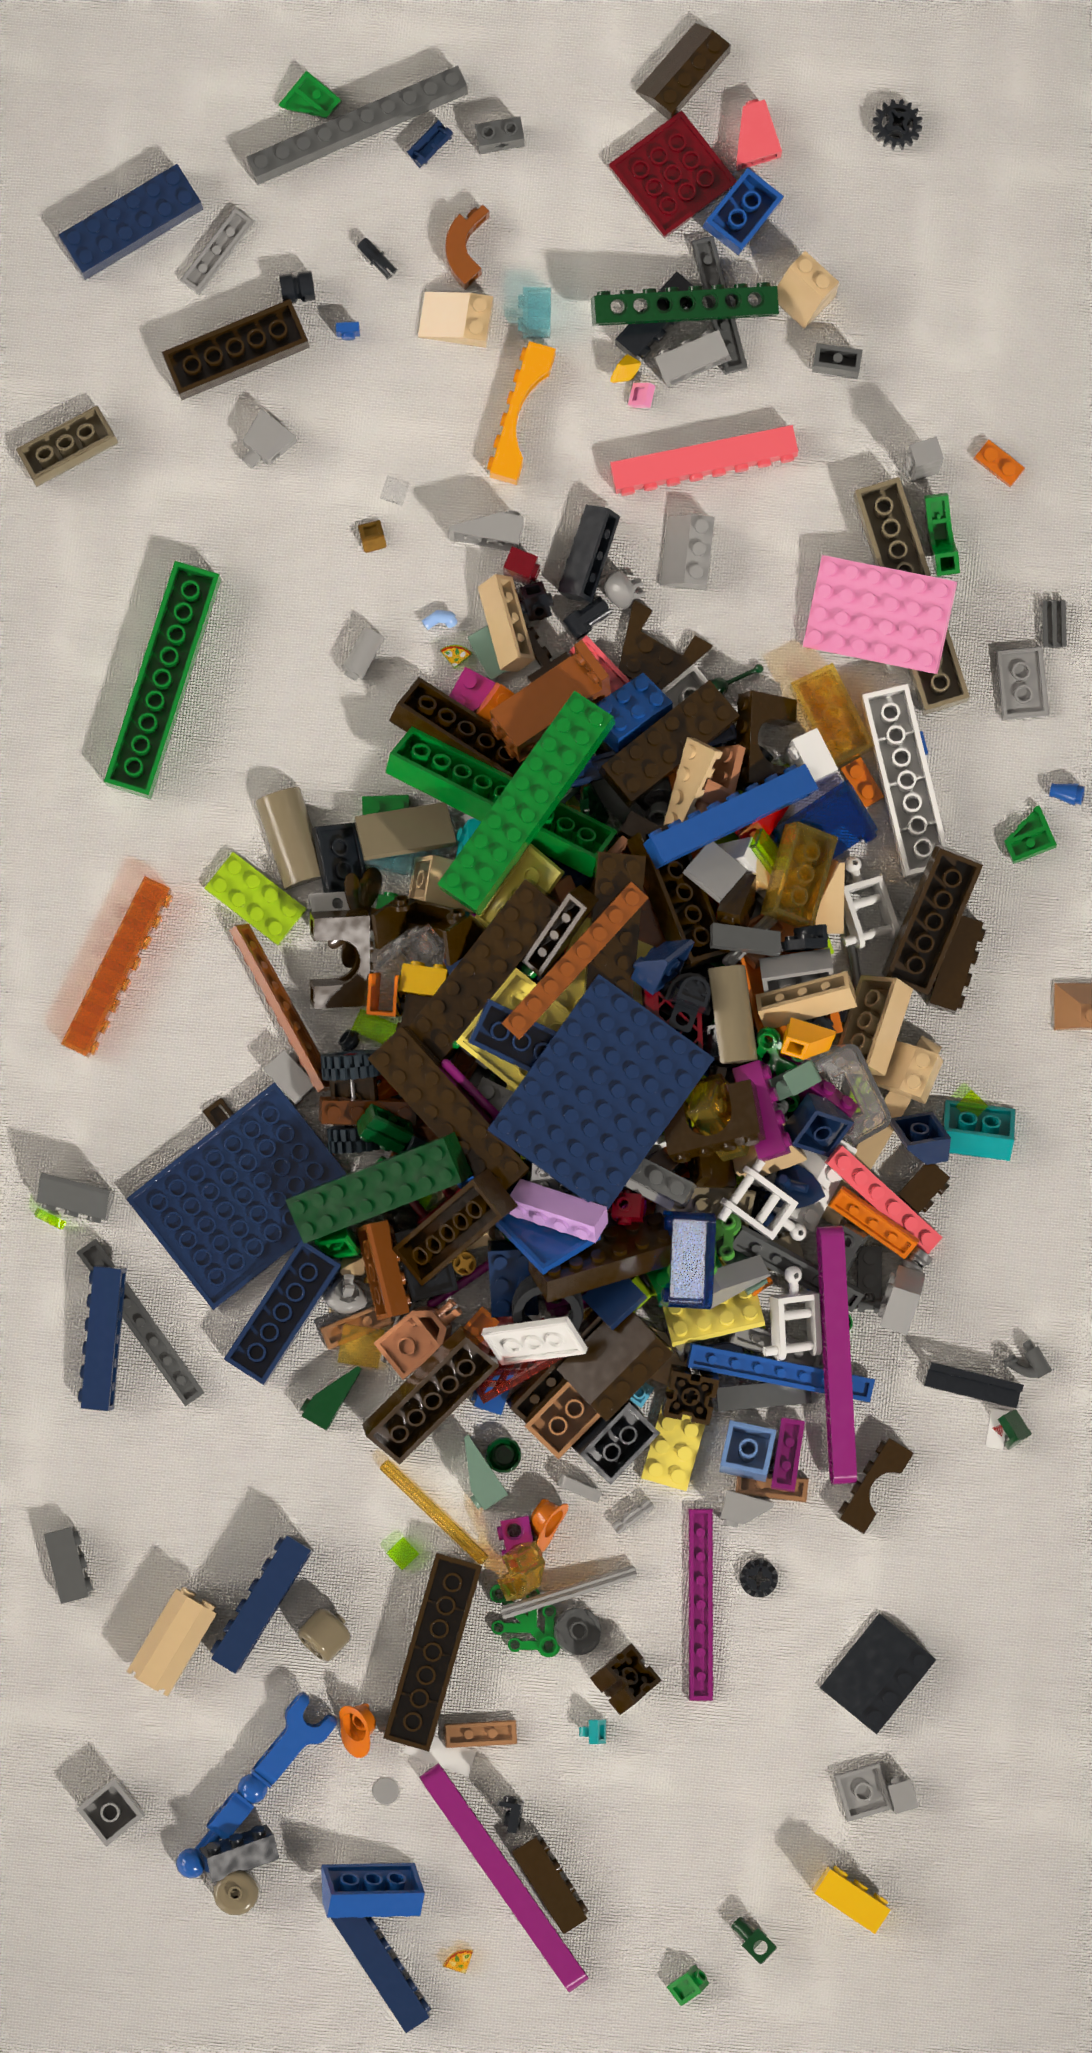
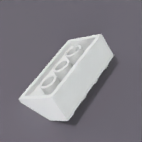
M841 1140L838 1146L842 1145L855 1156L857 1149ZM803 1149L807 1160L797 1165L804 1167L815 1176L826 1196L812 1205L794 1209L788 1219L795 1224H803L807 1231L813 1232L842 1178L824 1163L829 1157ZM774 1207L772 1212L777 1214L781 1208Z

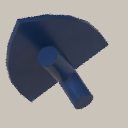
M796 1164L778 1171L774 1185L799 1203L795 1209L812 1205L826 1196L819 1181L804 1167ZM779 1200L775 1207L781 1208L785 1202Z

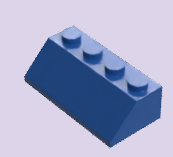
M415 1863L322 1864V1903L327 1918L421 1916L425 1892Z

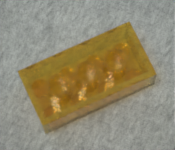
M833 663L790 683L789 688L795 700H797V704L810 730L816 728L819 730L837 767L873 750L874 744Z
M798 821L785 824L761 914L797 928L813 926L838 837Z

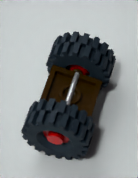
M376 1050L341 1051L320 1056L322 1079L330 1081L331 1096L360 1100H379L377 1076L381 1075V1073L368 1060ZM333 1124V1126L327 1128L329 1153H362L382 1149L372 1141L370 1143L363 1141L358 1134L357 1125Z

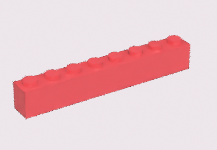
M793 425L614 461L610 462V469L616 494L621 493L622 496L634 494L635 490L644 489V491L655 490L658 488V485L676 486L681 483L680 481L688 479L690 482L702 480L703 476L707 475L720 477L725 475L726 471L735 470L736 473L749 470L751 466L758 465V468L768 467L772 465L771 462L775 461L788 463L794 461V458L798 456V447Z

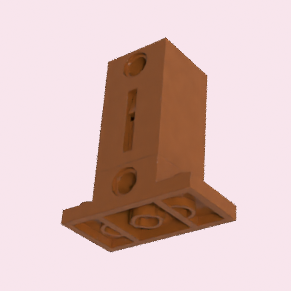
M583 640L574 645L575 653L490 710L492 733L498 740L502 739L506 744L504 748L511 758L516 757L519 763L528 757L574 690L594 704L611 694L608 673Z

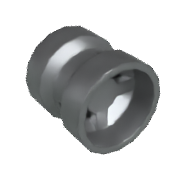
M916 1246L910 1252L908 1258L903 1259L900 1265L923 1273V1268L925 1265H929L933 1258Z

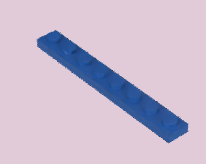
M695 1343L690 1345L686 1364L689 1368L825 1394L823 1368L782 1360L777 1361L772 1358ZM852 1374L853 1399L870 1402L875 1379Z

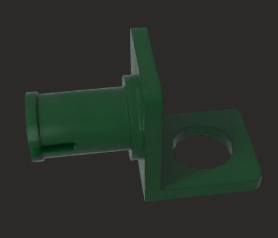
M739 1917L732 1924L731 1928L745 1941L741 1946L759 1964H763L777 1949V1946L759 1928L754 1930L742 1917ZM764 1941L767 1944V1951L762 1955L756 1954L754 1949Z

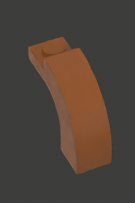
M484 205L480 208H473L468 213L467 220L459 214L452 222L446 237V258L449 269L455 280L465 290L482 275V268L469 256L466 245L471 234L490 217L489 210Z

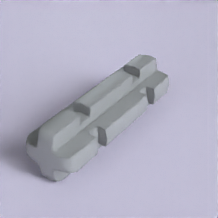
M645 1498L640 1502L639 1506L636 1505L624 1514L622 1519L616 1520L612 1527L618 1534L626 1530L627 1526L630 1527L642 1518L645 1512L651 1511L654 1508V1504L649 1498Z

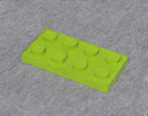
M234 852L231 853L204 888L277 946L280 945L307 910V908Z

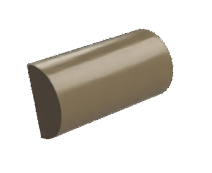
M97 405L18 447L16 451L34 484L38 487L118 444V441Z
M300 787L279 790L256 801L257 809L284 890L286 891L321 879L312 832L313 826Z
M745 965L709 968L708 974L720 1062L725 1064H746L757 1061Z

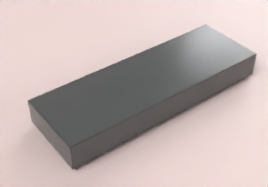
M712 923L710 925V948L778 957L781 954V932Z

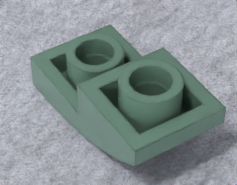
M488 625L467 637L477 658L491 680L506 672L505 670H500Z

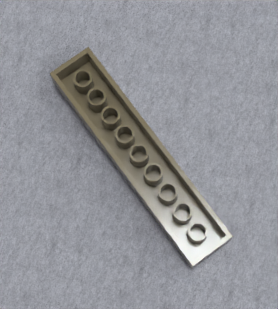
M900 477L855 490L853 495L875 566L931 576ZM947 628L938 674L908 668L923 715L966 703L970 698Z

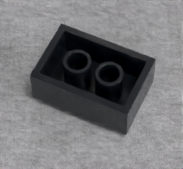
M627 1401L607 1422L600 1416L571 1447L611 1485L660 1432Z

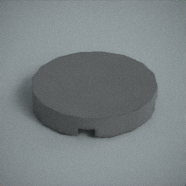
M572 1608L563 1612L557 1618L554 1626V1637L558 1646L564 1652L571 1655H584L593 1651L601 1639L600 1622L587 1609Z

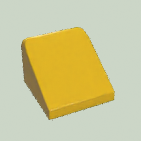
M629 354L625 355L617 364L610 381L616 383L634 379L641 362Z

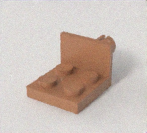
M741 745L714 747L723 753L720 759H716L712 766L715 769L712 777L707 778L703 786L705 792L702 798L697 799L695 803L696 811L700 810L703 813L707 811L706 807L716 801L722 804L727 801L726 797L735 793L745 747Z
M449 1299L439 1309L427 1306H420L414 1309L374 1342V1345L403 1380L418 1369L451 1336L452 1325L450 1323L462 1314L460 1307L449 1312L457 1305L454 1300Z

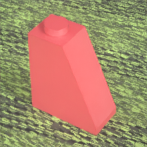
M753 99L743 106L736 161L737 171L781 158L782 149L765 99L761 101Z

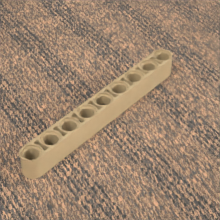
M921 1035L915 1045L939 1054L942 1046ZM891 1091L887 1093L856 1146L857 1152L854 1157L867 1169H872L894 1131L889 1124V1118L901 1117L912 1099ZM842 1179L832 1198L842 1186H845L855 1194L857 1192ZM828 1205L821 1216L822 1219L834 1226H838L844 1217Z

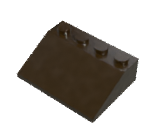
M633 1311L614 1330L603 1321L584 1341L588 1347L586 1354L569 1356L557 1370L607 1422L675 1351Z

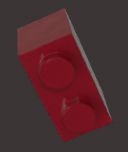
M512 546L503 566V574L513 577V581L523 585H529L532 581L536 582L541 571V565L538 564V556Z

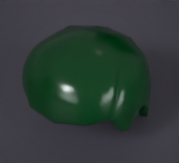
M508 1437L497 1438L488 1445L485 1459L492 1470L498 1473H510L519 1466L522 1452L516 1441Z

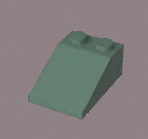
M467 1435L464 1437L470 1487L471 1492L474 1494L470 1498L477 1509L482 1507L485 1511L509 1494L470 1436Z

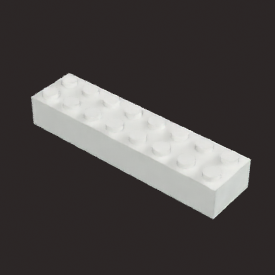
M906 684L862 694L861 697L904 879L923 875L935 844L948 848L909 686Z

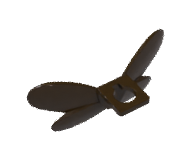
M376 867L368 868L360 882L354 873L347 874L344 882L345 896L350 910L366 909L370 917L371 914L379 910L371 907L382 885V875ZM343 940L328 941V946L331 949H336L342 945V964L347 968H352L356 960L355 947Z

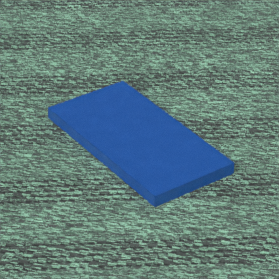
M470 1177L469 1179L457 1184V1186L460 1189H462L466 1184H468L472 1179H474V1177ZM515 1186L510 1191H508L509 1195L511 1194ZM510 1214L496 1224L499 1230L543 1275L548 1270L562 1264L594 1244V1242L582 1240L579 1237L561 1233L555 1229L541 1226L522 1218H516Z

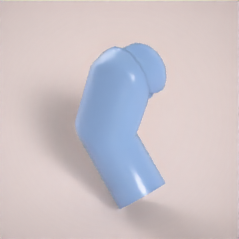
M436 610L424 618L422 623L429 630L438 623H444L448 628L456 626L458 621L452 611Z

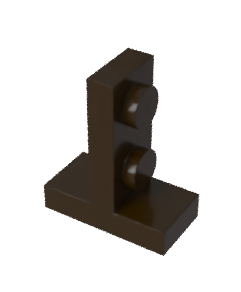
M526 625L534 657L541 667L527 676L530 684L570 656L566 651L550 661L552 655L546 646H540L537 641L539 639L537 632L533 627L528 628Z

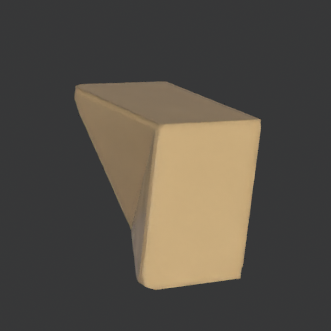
M342 1258L340 1274L342 1276L344 1274H353L354 1276L364 1277L365 1267L363 1258Z

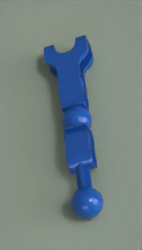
M301 1692L285 1709L286 1727L251 1769V1774L241 1778L238 1783V1789H235L208 1821L206 1827L209 1831L195 1848L183 1850L177 1857L176 1867L182 1876L193 1879L199 1877L204 1872L199 1848L206 1846L210 1842H218L220 1839L229 1838L255 1807L254 1804L265 1798L268 1787L271 1788L306 1745L319 1744L327 1739L337 1725L338 1719L335 1716L326 1715L316 1724L307 1723L303 1719V1713L309 1704V1695Z

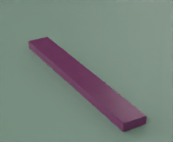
M689 1509V1701H713V1509Z

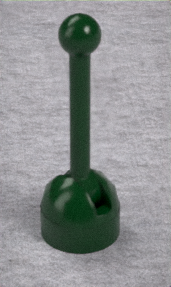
M757 664L753 669L727 681L720 677L710 681L724 695L728 690V685L754 673H761L763 666Z

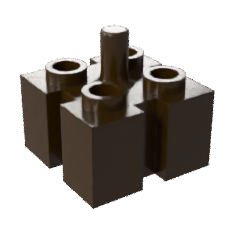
M671 1364L667 1381L671 1392L665 1391L661 1407L663 1417L682 1420V1415H688L691 1422L709 1426L713 1412L712 1400H709V1398H716L720 1381L718 1373L699 1370L698 1375L691 1374L689 1367Z
M632 1643L616 1654L606 1665L590 1677L601 1693L604 1692L607 1697H611L608 1701L619 1715L635 1705L661 1681L650 1665L647 1668L641 1662L643 1656Z

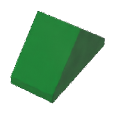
M349 1226L320 1237L314 1242L321 1252L331 1259L356 1256L361 1252L358 1238Z

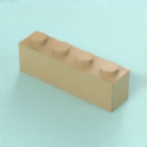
M495 574L478 586V591L500 670L518 672L534 661L535 657L513 577Z
M848 971L756 995L757 1011L764 1027L772 1028L788 1025L791 1017L805 1021L857 1007L855 990Z

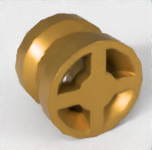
M464 1251L452 1262V1265L458 1274L469 1275L476 1268V1260L470 1252Z

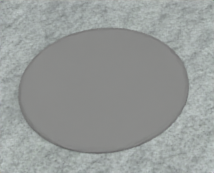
M390 1778L379 1779L373 1786V1796L381 1804H391L398 1797V1785Z

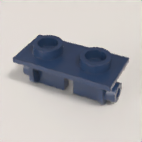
M437 120L407 153L415 164L421 168L424 164L428 163L427 161L439 148L452 139L453 132L448 127L445 128L440 120Z

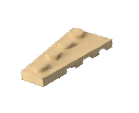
M687 737L664 825L678 819L684 822L688 820V815L696 811L695 803L697 799L702 798L705 792L703 788L707 778L712 777L715 770L712 766L716 759H720L722 751L696 738Z

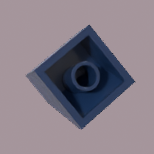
M692 939L665 941L658 947H652L647 956L644 958L642 956L639 957L634 963L633 968L635 970L631 979L654 995L680 974L695 942Z
M807 1093L783 1128L785 1133L788 1132L792 1146L829 1157L854 1124V1121L827 1098Z
M933 1111L889 1118V1124L906 1149L926 1165L948 1161L951 1137Z

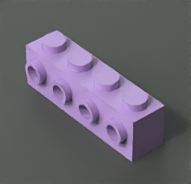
M520 1179L510 1194L518 1205L509 1213L510 1215L555 1229L561 1233L579 1237L582 1240L596 1243L608 1224L606 1206L587 1202L581 1198L527 1180Z

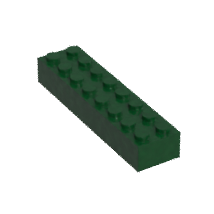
M452 1132L300 1192L286 1199V1203L305 1244L459 1184L472 1177L473 1174L455 1132Z

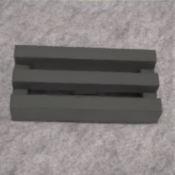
M1042 600L1043 648L1067 647L1066 600ZM1057 606H1060L1061 642H1057ZM1047 607H1051L1052 642H1048Z

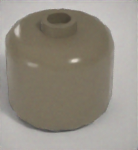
M323 1608L317 1609L297 1632L301 1642L315 1656L325 1662L331 1661L350 1641L351 1635L348 1628L344 1625L346 1621L338 1613L335 1612L333 1614Z
M235 1871L215 1883L213 1897L221 1911L229 1915L239 1916L247 1913L254 1907L259 1898L260 1887L257 1878L250 1871Z

